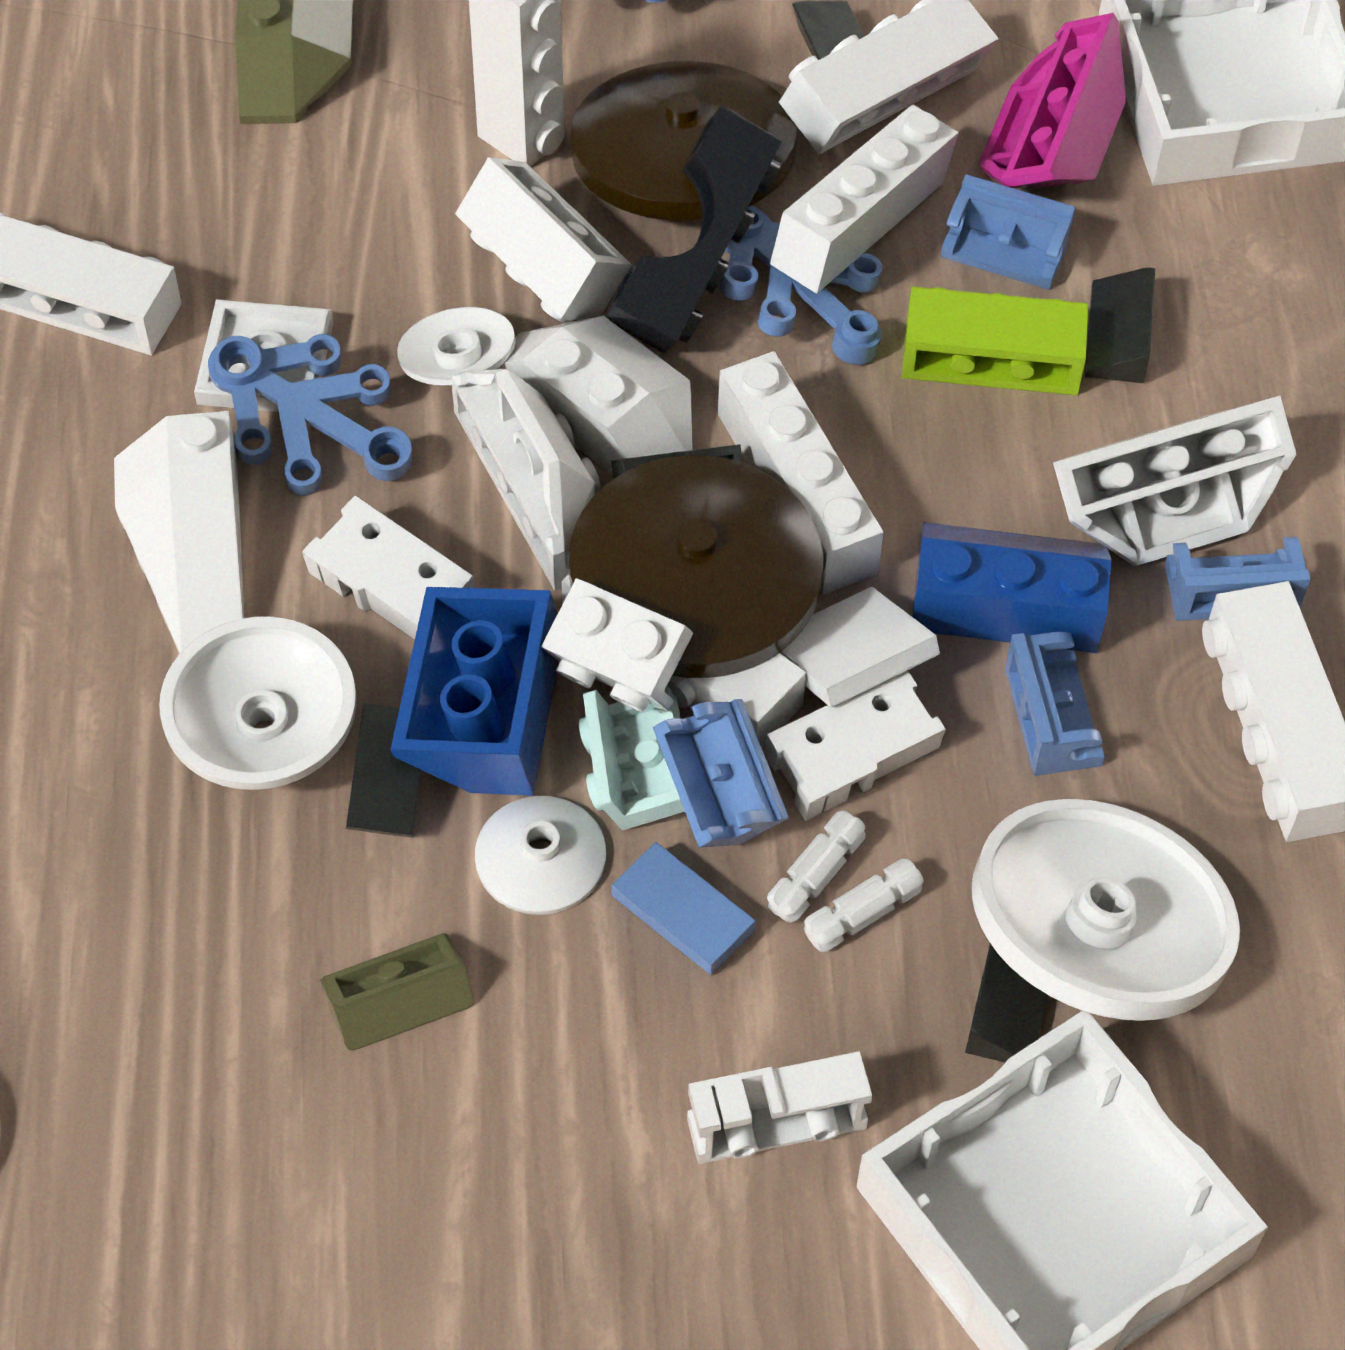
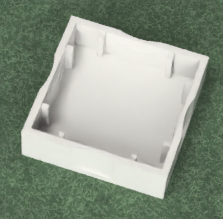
M1101 0L1098 16L1114 13L1118 19L1126 94L1125 108L1153 186L1345 161V32L1341 23L1340 6L1337 0Z
M1085 1011L1077 1013L1010 1057L990 1079L979 1087L962 1096L940 1103L864 1153L861 1157L856 1188L980 1350H1123L1250 1260L1268 1228L1203 1148L1182 1133L1168 1118L1158 1104L1148 1082L1092 1015Z

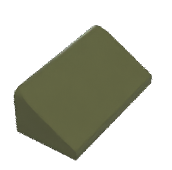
M447 933L433 936L323 976L320 979L339 1032L348 1050H357L465 1010L474 1004V997L465 965Z

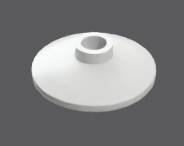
M460 307L432 314L414 324L401 338L398 344L397 355L401 368L411 378L432 385H453L451 375L459 372L498 369L512 354L516 339L512 324L503 315L485 308Z
M531 796L518 799L503 806L487 820L476 842V869L479 879L487 892L505 907L530 915L555 914L578 905L597 887L605 870L606 844L597 822L580 806L558 797ZM539 839L552 842L545 849H534L529 845L530 842Z

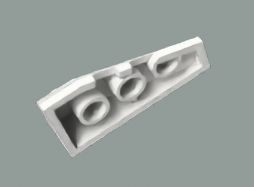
M229 411L166 416L114 458L115 508L180 654L191 642L205 632L219 625L245 618L238 463Z

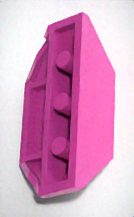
M1114 13L1064 23L1054 35L1057 41L1039 53L1011 85L978 163L985 174L999 184L1011 188H1048L1066 184H1080L1096 179L1126 102L1119 23Z

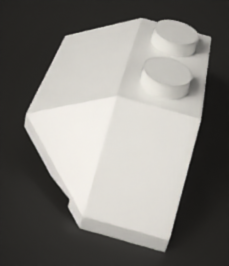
M605 316L521 332L515 337V347L512 354L498 368L508 369L542 393L554 415L562 413L566 417L574 436V446L612 476L611 460L693 450L690 380Z
M508 369L462 371L451 375L455 415L554 591L562 588V580L569 574V547L574 527L583 509L595 493L601 489L599 477L593 463L588 457L580 459L575 451L574 436L566 417L562 413L554 415L543 394Z
M1275 396L1088 450L1055 461L1053 465L1069 522L1131 565L1138 566L1167 557V555H1174L1173 543L1186 542L1190 550L1248 532L1272 495L1283 471L1289 468L1297 454L1281 396Z

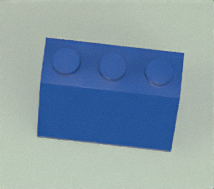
M923 522L912 617L936 634L1009 643L1013 634L1024 633L1025 636L1051 632L1071 633L1075 646L1066 650L1097 653L1108 613L1111 557L1108 548L1100 543Z
M426 587L390 749L393 757L469 793L534 796L556 679V669L559 663L558 660L541 647L558 615L550 590Z

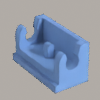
M966 174L947 221V226L950 229L942 246L941 257L1050 290L1069 245L1076 207Z
M1284 537V549H1276V552L1273 554L1191 558L1186 542L1173 543L1174 555H1167L1165 569L1175 620L1209 619L1216 595L1219 593L1289 581L1299 608H1301L1311 579L1309 570L1305 566L1299 539L1297 537Z
M1051 632L1030 636L1020 633L1011 636L1005 672L1034 776L1101 767L1105 759L1102 746H1099L1103 743L1100 732L1094 729L1077 670L1074 650H1065L1075 646L1072 635L1068 632ZM1061 649V650H1057V651H1054V652L1047 653V652L1052 651V650Z
M734 699L731 702H704L691 707L694 716L684 719H666L653 726L699 848L741 845L789 819L742 699Z

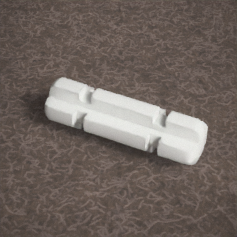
M844 810L835 813L824 826L827 834H818L787 870L790 878H781L768 893V908L775 915L790 923L800 918L810 906L807 899L816 898L847 860L843 855L853 854L864 841L866 836L864 832L865 825L859 818Z
M899 859L883 869L885 876L873 875L833 900L834 908L830 909L824 906L809 915L804 921V932L809 941L818 951L827 952L845 941L842 936L843 934L854 935L894 910L893 903L895 901L905 903L919 894L924 880L915 865L909 859Z

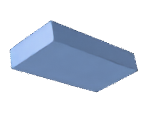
M657 842L644 852L611 885L612 897L710 976L755 931L756 920Z

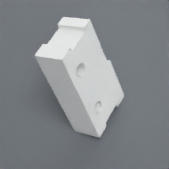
M354 496L341 509L342 518L322 539L315 537L302 551L307 569L311 575L321 582H325L328 587L343 597L352 589L358 608L364 612L372 609L413 639L416 636L426 587L476 588L473 575L357 496Z
M908 670L834 707L827 705L767 734L763 752L774 772L779 769L782 771L796 794L794 804L805 821L821 814L823 810L825 812L847 801L852 784L857 782L864 793L872 789L874 780L940 748L946 729L938 716L933 719L930 717L915 693L917 684Z
M858 1051L776 1069L767 1067L689 1083L688 1095L692 1110H687V1122L698 1164L731 1157L744 1158L764 1150L812 1140L825 1141L840 1134L866 1129L868 1117L864 1104L871 1103L872 1093L861 1054Z

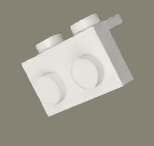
M576 578L541 647L560 662L556 672L563 677L586 688H591L595 679L613 687L610 693L613 699L642 713H645L649 704L669 712L674 699L664 690L693 632L679 622Z

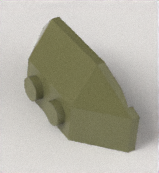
M238 0L235 41L240 124L297 123L307 112L306 107L324 95L351 67L354 0Z

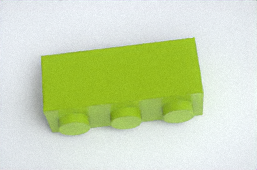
M911 286L901 379L1078 396L1086 360L1088 303L1071 302L1062 299L1008 296L1001 293L987 294L956 291L940 287L925 288Z

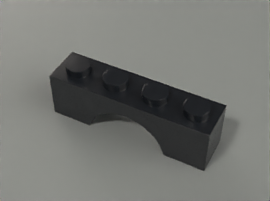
M721 105L707 121L682 168L684 174L693 184L701 203L702 225L695 245L692 249L671 257L642 255L631 266L604 315L607 319L662 353L670 349L678 340L685 344L689 341L703 315L701 311L695 309L704 290L711 294L715 291L729 266V262L723 260L722 256L730 240L738 244L753 221L755 213L747 209L756 191L765 194L780 169L781 164L773 158L782 140Z

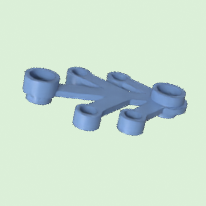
M749 206L747 209L755 213L751 225L738 244L730 240L725 250L730 254L729 266L721 280L720 288L723 294L730 299L738 301L747 300L754 295L758 272L751 263L752 258L757 256L769 267L767 297L761 305L758 325L764 333L781 337L791 332L796 315V308L790 301L791 289H793L835 329L831 347L839 359L854 365L867 364L874 360L882 337V331L877 319L865 311H850L825 287L816 294L770 265L780 223L772 222L764 212ZM863 253L830 283L847 285L859 292L873 291L878 286L882 264L875 256Z
M318 334L311 337L307 342L263 349L250 338L231 336L222 340L209 356L208 370L212 382L221 391L232 394L238 425L234 443L237 456L244 463L250 465L261 464L272 453L270 433L266 427L260 425L256 392L277 404L288 457L284 467L286 485L297 495H310L316 492L322 483L321 466L319 461L312 456L306 423L364 457V465L367 471L373 477L383 481L399 479L409 471L412 464V446L408 436L400 429L381 427L371 432L325 404L351 398H358L362 403L371 406L385 402L390 395L391 386L389 373L382 366L367 364L359 368L357 372L293 383L275 374L276 372L307 366L314 374L321 376L330 375L337 371L341 365V350L338 341L330 335ZM321 349H326L333 353L332 357L327 360L315 359L313 354ZM238 363H243L250 367L242 373L229 372L230 367ZM369 379H377L383 383L377 390H367L362 387V384ZM250 438H259L264 441L263 445L256 450H249L243 446V443ZM387 453L399 458L397 463L391 465L380 464L377 459ZM301 468H307L314 472L313 476L305 481L297 480L292 475Z

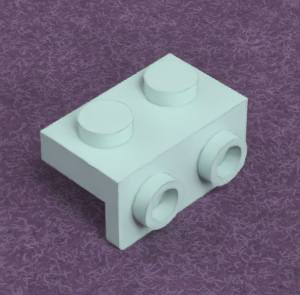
M668 686L664 692L674 699L669 712L651 704L648 705L645 713L634 710L620 702L608 705L597 690L583 694L586 717L579 720V731L583 744L592 757L593 773H589L586 778L589 796L596 810H604L622 831L685 812L653 730V726L666 719L680 718L677 697Z

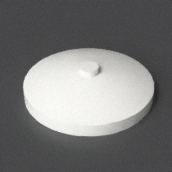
M1058 799L1032 804L1019 809L1002 820L990 833L974 869L972 900L975 913L983 932L996 952L1014 971L1037 989L1052 998L1085 1012L1103 1017L1136 1021L1157 1020L1185 1013L1206 1001L1218 989L1237 953L1240 939L1238 912L1228 887L1216 869L1194 846L1171 829L1149 817L1120 806L1092 800Z

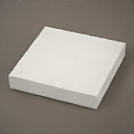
M216 300L194 391L197 405L234 408L232 394L217 388L212 382L208 370L209 356L222 340L231 336H244L255 341L263 349L307 342L311 337L318 334L331 336L334 323L332 309ZM318 350L313 354V357L318 360H326L328 350ZM238 363L231 366L229 372L242 373L250 367L246 364ZM307 366L275 373L290 383L322 378L321 375L311 372ZM256 392L258 410L279 412L277 404Z
M870 587L813 614L803 631L780 654L806 672L805 686L829 707H834L936 657V655L940 654L937 637L933 632L875 588Z

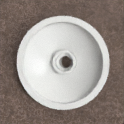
M250 617L219 625L191 642L174 660L166 674L160 693L159 708L164 734L171 749L191 771L210 782L235 789L260 790L275 788L298 781L328 762L340 749L351 730L356 712L357 698L353 674L346 658L338 647L325 635L312 627L294 620L278 617ZM261 721L273 723L266 728H254Z

